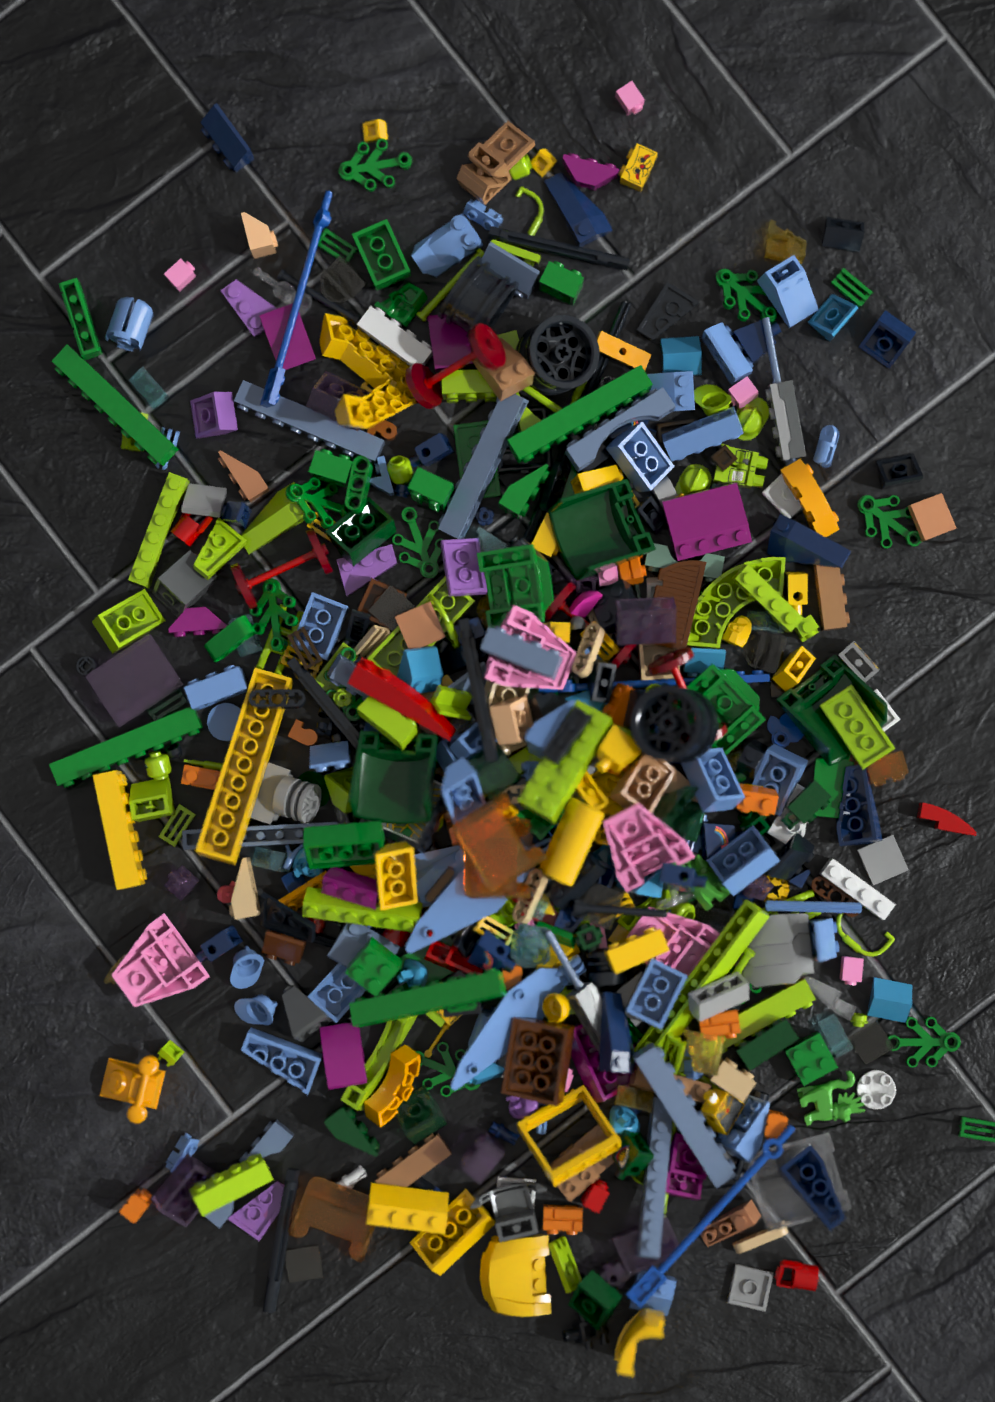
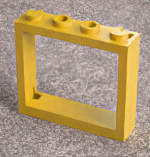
M584 1085L576 1090L573 1088L569 1094L564 1096V1101L558 1106H542L534 1114L524 1116V1119L517 1123L519 1134L554 1187L621 1149L620 1138ZM583 1101L608 1139L552 1171L528 1132Z

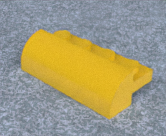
M570 798L539 868L545 871L544 874L562 883L573 885L604 816L602 812L586 805L577 798Z

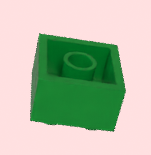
M549 261L539 281V290L573 306L583 286L584 277L577 270L571 269L570 271L565 269L564 265L560 262Z
M326 449L315 450L309 474L311 477H316L319 480L347 488L353 461L350 460V457L339 454V457L334 456L331 451Z
M371 937L350 961L345 973L376 997L400 969L402 959Z
M818 1031L783 1049L803 1086L838 1068Z

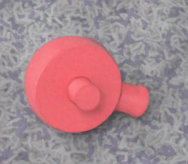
M231 881L229 886H221L218 889L217 898L220 902L225 904L231 902L236 882Z

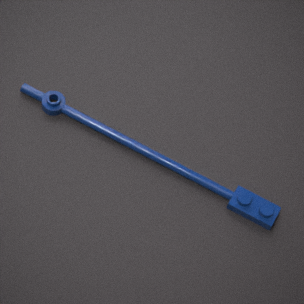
M325 191L321 208L314 217V233L274 368L270 369L260 405L266 408L275 406L280 398L279 390L285 380L284 373L286 369L282 367L322 229L327 227L331 221L328 208L333 193L330 191Z
M753 670L752 674L745 675V671H736L746 683L770 682V674H764V670ZM696 677L683 678L685 685L687 686ZM675 679L613 682L612 689L618 683L628 685L631 688H647L651 684H659L661 686H677ZM567 680L563 690L538 688V693L588 691L587 683H573V680Z
M791 1124L777 1138H769L764 1142V1153L658 1268L652 1264L627 1291L626 1295L640 1308L667 1280V1277L664 1275L665 1271L769 1158L776 1159L781 1156L783 1152L782 1144L795 1131ZM772 1144L776 1146L774 1151L769 1150V1146Z

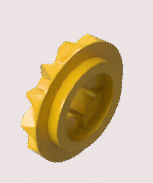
M769 875L765 876L758 886L759 895L764 902L767 900L783 901L788 897L790 890L786 880L770 877ZM769 882H771L774 886L781 885V887H779V889L777 890L778 897L774 893L767 894V892H769V890L771 889V884Z

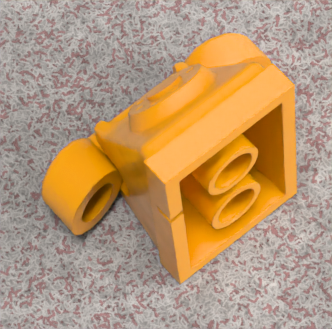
M152 1055L143 1057L139 1064L108 1058L100 1096L134 1104L128 1108L127 1118L134 1124L142 1123L147 1117L145 1107L157 1109L166 1071L158 1069L159 1061Z

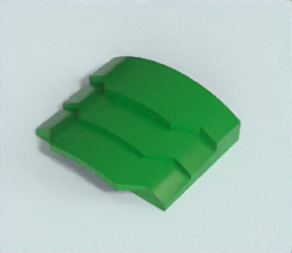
M530 544L477 553L479 571L485 572L490 606V610L486 611L488 628L500 627L513 605L531 612L540 622H545V611L554 601L552 581L548 562L536 554L534 545Z
M712 663L686 686L687 689L700 692L708 698L715 708L718 723L724 722L726 724L728 732L723 737L714 741L712 748H722L725 755L732 751L766 720L759 712L760 697L734 669H719ZM681 700L677 703L678 710L682 708Z

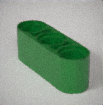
M358 456L353 460L345 497L346 507L354 514L361 513L365 508L373 470L371 462L365 456ZM361 463H367L365 469H358ZM358 481H362L363 486L356 489L355 484ZM359 500V505L351 507L352 501Z
M246 615L220 631L204 647L213 662H218L252 637L256 631Z

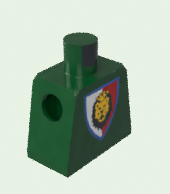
M624 1129L620 1137L621 1149L615 1151L612 1155L613 1160L618 1166L614 1175L620 1180H624L627 1175L639 1176L654 1158V1154L640 1132Z

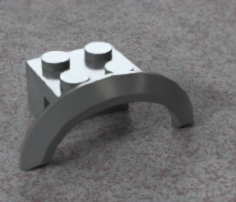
M519 1182L501 1186L479 1195L471 1205V1209L481 1207L483 1203L491 1200L496 1218L495 1226L500 1242L537 1234L538 1223L529 1190L540 1193L547 1191V1189L537 1182Z

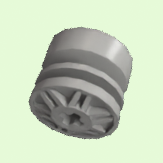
M290 776L282 778L274 793L273 811L276 815L286 818L292 817L293 820L302 823H310L320 807L322 796L320 786L306 781L302 782L300 779Z

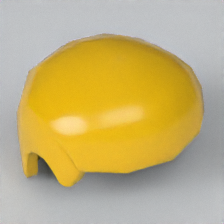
M551 993L543 1001V1012L549 1022L559 1023L568 1017L570 1005L564 995Z

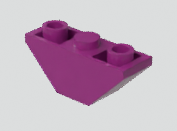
M572 153L563 155L562 163L574 184L578 187L594 191L616 179L619 173V169L613 164L597 163L598 161L591 158L586 160L580 159L578 155Z
M197 607L186 608L168 630L170 634H174V637H185V633L201 636L205 635V632L212 631V634H218L228 625L208 608Z

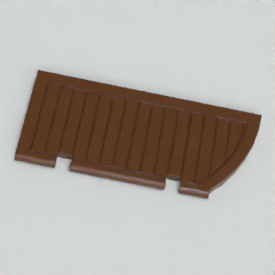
M682 561L663 569L660 568L657 580L663 581L662 586L656 585L647 620L653 622V626H646L642 642L673 650L687 647L707 562Z

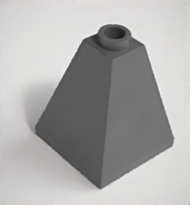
M290 985L283 990V1002L292 1035L296 1040L303 1043L319 1032L320 1027H326L333 1022L327 1013L297 987Z

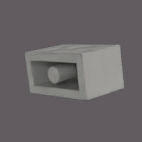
M855 641L839 654L843 661L865 683L880 670Z

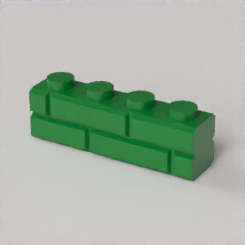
M77 278L59 283L81 357L84 360L103 355L80 282Z

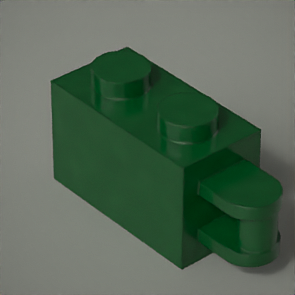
M812 780L785 807L789 812L780 821L789 830L798 822L801 824L807 822L809 824L816 818L815 813L819 809L823 810L830 804L829 799L832 796L816 780ZM791 814L796 818L794 822L788 818Z

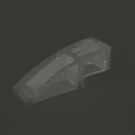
M807 975L803 976L811 991L826 1007L839 1016L851 1021L856 1007L839 999L841 991Z

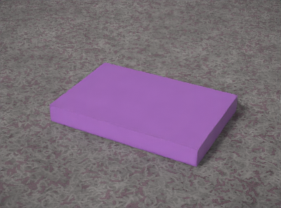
M479 538L441 540L440 545L449 597L486 594L488 591L485 573L479 571L477 553H481Z

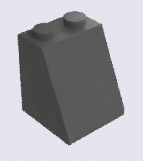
M191 550L157 579L152 594L177 618L186 608H191L217 579L216 573L207 580L193 569L198 555Z

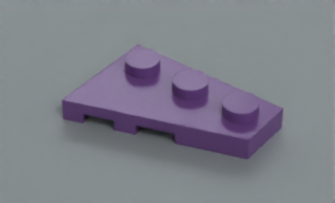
M238 280L233 281L221 290L254 338L265 331L259 315L277 309Z
M392 544L373 550L354 567L345 558L336 559L347 597L370 582L371 577L376 578L397 564Z
M276 1181L228 1217V1220L260 1241L280 1211L284 1185Z

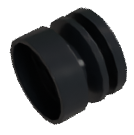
M608 947L585 952L586 958H594V961H588L586 965L595 966L594 971L587 972L588 983L592 982L595 986H604L628 982L627 969L617 974L612 973L604 953Z

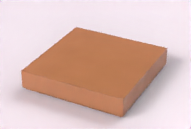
M942 493L907 506L922 542L956 529Z
M431 602L395 616L408 649L422 648L446 638Z

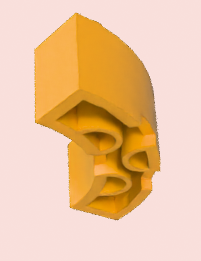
M798 459L781 469L784 482L804 509L803 513L810 529L824 537H828L838 531L837 522L839 518L831 510L824 494L812 476L813 471L808 463L804 464L801 459Z
M407 1045L400 1047L390 1054V1066L383 1083L370 1098L364 1101L366 1117L380 1128L398 1113L396 1109L403 1100L407 1102L414 1089L412 1087L414 1078L419 1075L420 1055Z

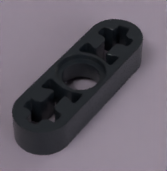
M556 459L553 462L540 501L542 512L549 513L548 510L562 498L571 470L569 461ZM557 482V489L554 491L553 486Z
M298 689L254 690L249 695V702L255 709H298L304 706L306 698L304 693ZM266 694H269V704H266V700H260L259 704H256L255 700H253L256 698V695H260V698L264 699ZM280 694L283 697L280 704L272 702L274 695ZM285 694H288V698H295V695H299V698H302V700H299L297 704L294 700H288L289 704H286Z

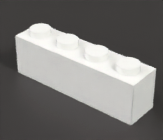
M370 306L357 323L358 328L409 366L415 363H421L425 366L433 355L432 350H430L432 347L425 341L419 342L415 339L416 335L410 330L404 331L400 328L401 324L395 319L389 320L384 316L386 313L380 308L376 307L374 309Z
M829 858L819 872L822 877L861 903L863 907L881 920H885L896 905L833 858Z

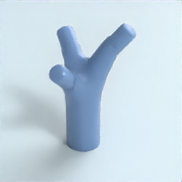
M288 844L285 845L287 858L282 868L290 870L295 856L303 848V844H300L293 851H291Z

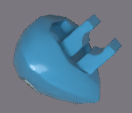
M304 847L298 851L292 865L296 878L300 877L301 874L314 878L324 871V868L310 869Z
M406 959L402 968L403 972L396 976L399 984L407 982L409 989L414 985H422L424 987L428 977L427 969L415 959Z
M619 1104L611 1107L609 1123L617 1135H622L624 1129L639 1132L640 1123L633 1110Z

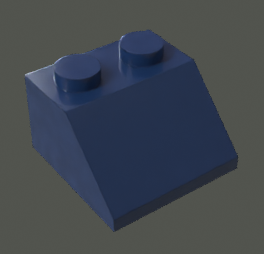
M885 310L859 347L890 369L916 332Z

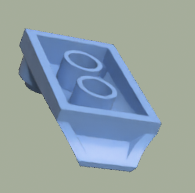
M460 214L417 243L411 256L423 274L438 277L476 252L478 248H482L483 243L467 218Z
M470 845L457 850L417 873V893L423 904L433 905L468 862L476 857ZM450 866L454 869L455 874L432 902H428L424 897L447 867Z
M339 963L308 996L335 1023L349 1010V1003L355 1002V999L359 998L366 991L364 987L345 973L347 968Z

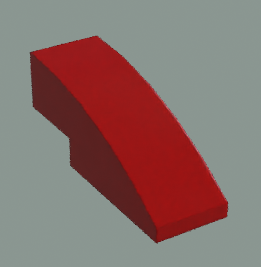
M919 803L917 818L936 821L934 829L976 836L977 832L955 814L935 805Z
M438 940L430 944L424 960L454 972L460 970L465 975L469 973L480 975L484 971L467 962L471 954L468 958L462 957L453 945L448 946Z

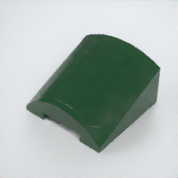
M628 479L562 498L548 510L556 544L566 566L576 581L656 550L650 533H645L633 504L632 498L634 494Z
M835 654L820 665L818 672L796 689L790 688L777 698L778 704L829 767L844 760L851 753L819 705L852 684L881 728L887 722L888 706L874 690Z
M360 731L349 794L353 815L365 820L382 821V823L416 824L431 821L438 736L418 734L417 738H414L404 750H401L388 738L380 736V732Z

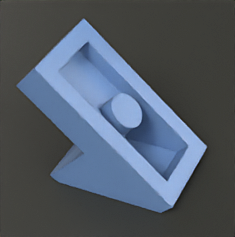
M377 457L378 463L374 464L377 475L381 474V476L371 478L370 485L393 496L394 492L387 471L385 457Z

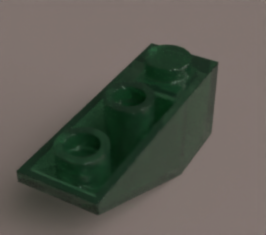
M684 786L662 796L652 815L671 828L674 820L683 813L684 807L694 798L699 788L697 786Z

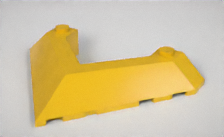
M325 313L319 342L322 356L341 360L375 388L369 395H365L362 398L344 394L335 409L338 425L367 429L418 403L406 383L405 373L406 369L410 367L406 362L381 344L377 346L369 340L370 336L359 328L357 330L353 329L348 325L349 321L345 318Z

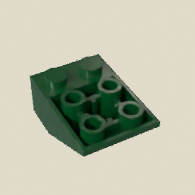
M344 1103L326 1117L324 1123L335 1138L375 1157L378 1155L380 1150L379 1142L374 1136L370 1137L368 1135L367 1126L363 1121L359 1122L356 1119V1112L351 1106L347 1107Z

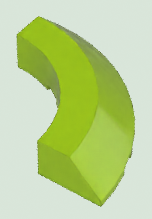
M768 557L748 561L726 571L715 579L698 598L687 646L719 649L724 630L730 619L741 608L756 601L731 580L744 565H749L779 595L783 596L786 557Z

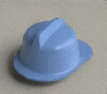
M245 946L243 950L236 953L233 957L230 982L235 988L244 989L252 986L258 980L264 964L263 957L248 946Z
M257 995L252 999L243 998L237 1000L234 1008L237 1015L247 1023L270 1025L273 1021L272 1016L275 1013L277 1002L270 1000L265 995Z

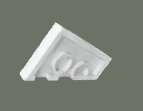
M797 784L787 805L804 789V787ZM786 808L781 816H776L770 826L771 828L767 831L769 835L784 844L796 832L804 837L807 822L805 824L798 822L789 830L780 821L789 812ZM792 814L788 817L792 822L796 820Z

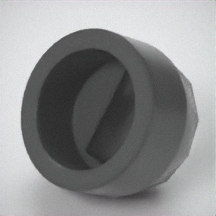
M575 616L571 619L570 630L586 628L582 617Z

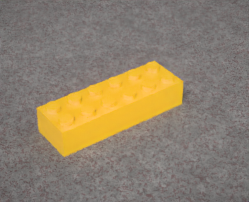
M116 770L93 775L116 888L120 890L143 885L145 880H147V873L145 868L142 869L141 865L143 854L141 849L138 850L137 846L139 835L137 831H134L133 827L135 821L132 820L129 808L130 794L126 793L125 789L127 785L126 775L122 774V771Z

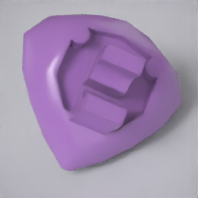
M515 1096L506 1098V1101L510 1100L509 1114L513 1118L524 1119V1116H530L538 1109V1102Z

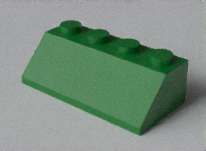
M382 821L304 827L303 847L310 869L376 864L375 853L386 846Z

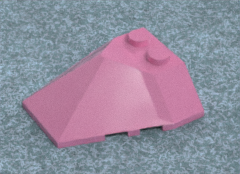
M513 605L500 628L505 629V633L513 636V633L524 637L523 641L531 643V641L540 643L543 649L549 650V648L559 651L563 661L553 681L489 655L485 679L502 686L563 690L577 653L551 632L546 625L542 624L534 614Z
M639 803L604 820L616 876L626 892L643 885L644 877L661 869L662 863L670 864L675 861L676 865L680 866L695 858V855L684 839Z
M667 912L665 918L641 916L627 937L634 934L640 936L644 934L643 930L653 926L655 929H661L670 951L658 955L654 959L686 974L688 978L721 933L708 924Z
M165 913L146 927L145 931L112 974V977L134 1007L193 989L210 977Z

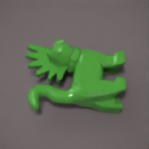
M699 854L684 863L687 867L694 868L698 876L707 877L706 887H695L693 893L706 911L713 907L710 901L715 897L719 902L728 897L730 894L729 890L724 886L716 873L713 872L709 863L702 859Z
M846 1071L848 1078L846 1081L837 1079L825 1084L797 1088L801 1107H806L808 1103L814 1102L816 1108L814 1111L804 1115L806 1126L811 1125L812 1121L815 1120L829 1121L833 1119L836 1121L840 1119L843 1122H847L850 1120L851 1113L865 1112V1109L859 1108L864 1106V1103H857L861 1096L853 1099L855 1096L854 1092L849 1097H847V1092L844 1093L843 1097L839 1093L838 1102L833 1103L832 1091L834 1089H847L853 1086L855 1075L851 1071Z

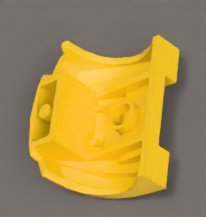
M540 1233L503 1242L499 1241L498 1236L494 1235L491 1237L487 1250L483 1252L481 1258L480 1282L483 1297L493 1312L505 1316L526 1317L551 1314V1294L546 1293L545 1256L549 1255L548 1235Z
M643 1308L625 1324L619 1335L614 1352V1360L618 1361L617 1374L633 1376V1362L637 1341L647 1337H663V1311Z

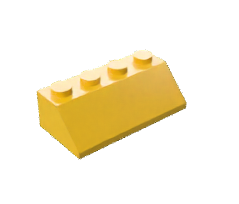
M371 1183L366 1224L445 1234L449 1193Z
M467 1189L448 1205L445 1234L421 1231L409 1242L431 1271L439 1276L495 1225V1219L483 1205L471 1209V1205L476 1198Z

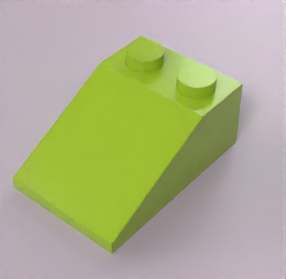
M143 589L99 614L92 623L112 654L164 623L165 619L147 591Z

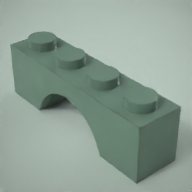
M654 543L656 550L646 554L644 565L648 568L647 571L659 573L660 568L663 569L677 563V561L672 558L668 546ZM708 553L703 556L700 561L707 562L703 576L705 582L712 583L722 575L725 556Z

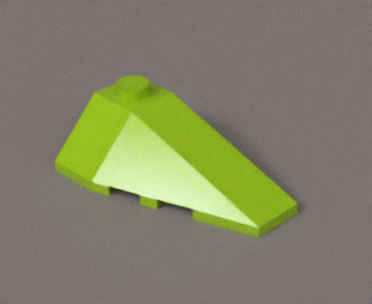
M288 486L276 493L241 535L247 540V544L244 547L248 554L253 553L304 521V513L298 504L291 502L286 496L285 491Z

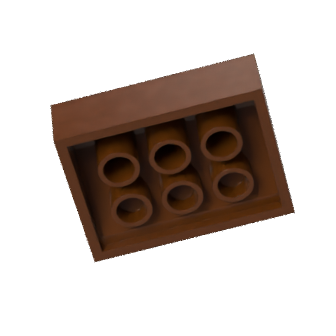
M513 1017L501 1093L552 1106L561 1104L564 1101L575 1026L561 1022L556 1023L547 1020Z

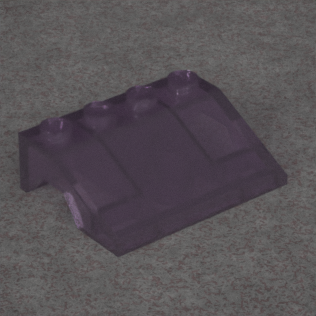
M150 633L85 676L118 727H121L184 685L182 678L174 670Z

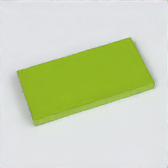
M852 684L819 705L862 770L895 750V747Z

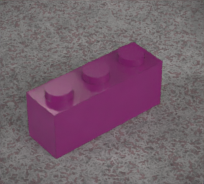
M337 867L330 868L323 876L321 893L374 910L379 906L376 879Z

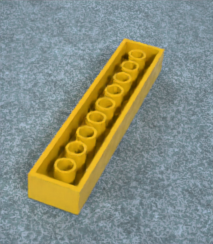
M254 668L196 848L198 855L236 865L285 709H255L250 705L249 695L254 690L292 689V678ZM266 694L264 699L260 698V695H256V698L253 700H255L256 704H259L260 700H266V704H269V694ZM280 694L272 697L274 704H280L283 700ZM285 694V696H286V704H287L289 698H288V694Z

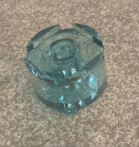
M520 924L518 929L512 933L511 958L515 960L518 966L537 968L538 964L542 963L543 966L550 960V943L544 935V932L548 930L546 927Z

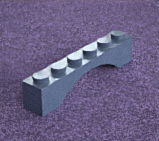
M663 387L659 390L657 388L653 389L644 400L640 398L633 402L630 409L620 410L611 421L606 419L600 423V428L593 431L591 429L583 435V439L579 441L575 439L567 445L568 448L565 454L577 472L594 462L601 444L616 429L635 421H659L673 412L676 406Z
M278 1120L274 1124L270 1121L263 1130L266 1132L262 1138L257 1137L251 1145L253 1150L249 1154L245 1152L239 1162H243L251 1155L259 1153L262 1157L281 1152L295 1134ZM234 1201L205 1215V1217L220 1228L234 1211Z

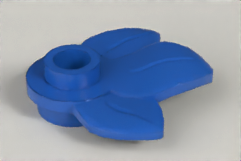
M786 713L780 719L770 716L767 722V729L772 734L771 741L773 744L785 748L790 742H798L803 737L802 732ZM779 735H782L784 737L783 742H779L777 740V737Z

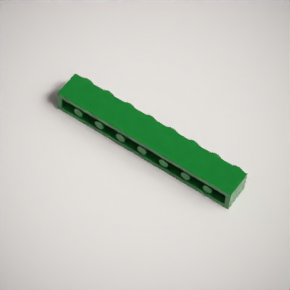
M66 345L52 360L56 365L54 369L61 376L66 374L69 377L68 382L75 389L79 387L83 390L80 394L88 401L92 399L96 403L94 407L100 413L106 412L109 415L107 419L115 427L117 425L121 426L123 429L120 432L128 439L132 437L136 441L134 445L142 452L146 450L149 453L147 457L155 465L159 462L164 466L179 450L69 345Z
M642 365L509 438L507 445L518 464L522 461L527 463L534 458L533 455L538 452L541 454L551 449L550 446L556 442L557 444L563 443L568 439L567 436L572 433L574 435L579 434L584 430L583 427L588 424L591 426L597 424L604 415H613L620 406H629L636 397H645L650 392L653 384Z
M190 706L49 764L57 786L63 785L66 788L74 785V780L81 778L83 781L93 777L92 773L96 771L103 773L110 770L111 765L117 763L120 766L128 763V758L133 756L136 759L147 755L145 751L150 749L157 751L164 748L163 744L171 742V744L181 741L182 736L188 734L191 737L199 734V729H202L203 725L197 711L193 710Z
M495 968L484 971L485 974L469 973L466 974V978L451 977L444 983L433 981L428 983L429 986L414 985L407 991H403V989L392 990V994L389 995L379 993L376 997L373 995V998L366 999V997L356 998L355 1002L349 1003L352 1025L360 1028L507 996L503 973L496 971Z

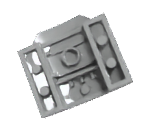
M807 914L769 915L768 920L747 946L756 954L750 958L741 975L754 987L795 984L802 975L814 974L809 916ZM744 952L741 954V956H740V957L738 958V960L735 962V967L737 966L738 962H739L740 959L742 958Z

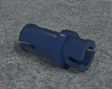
M495 1121L492 1122V1126L490 1125L488 1130L489 1133L494 1134L495 1138H501L513 1146L519 1138V1134L505 1128L504 1124H498Z

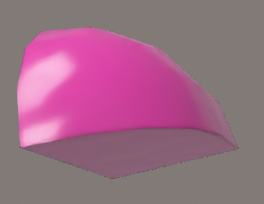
M594 590L581 593L569 608L571 614L585 618L603 595Z

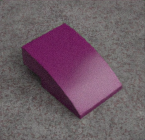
M293 303L259 315L275 360L278 357ZM299 312L282 367L286 370L316 359Z
M438 315L428 316L435 372L442 371L471 353L470 341L466 337L467 332L457 324L452 323L448 325L446 318L440 319ZM471 361L462 368L473 367V362Z
M352 1022L320 1027L328 1089L367 1083L360 1028L354 1027Z
M675 1133L669 1151L666 1194L694 1201L700 1200L703 1180H706L707 1173L684 1136Z

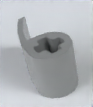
M667 476L652 489L662 508V501L678 496Z

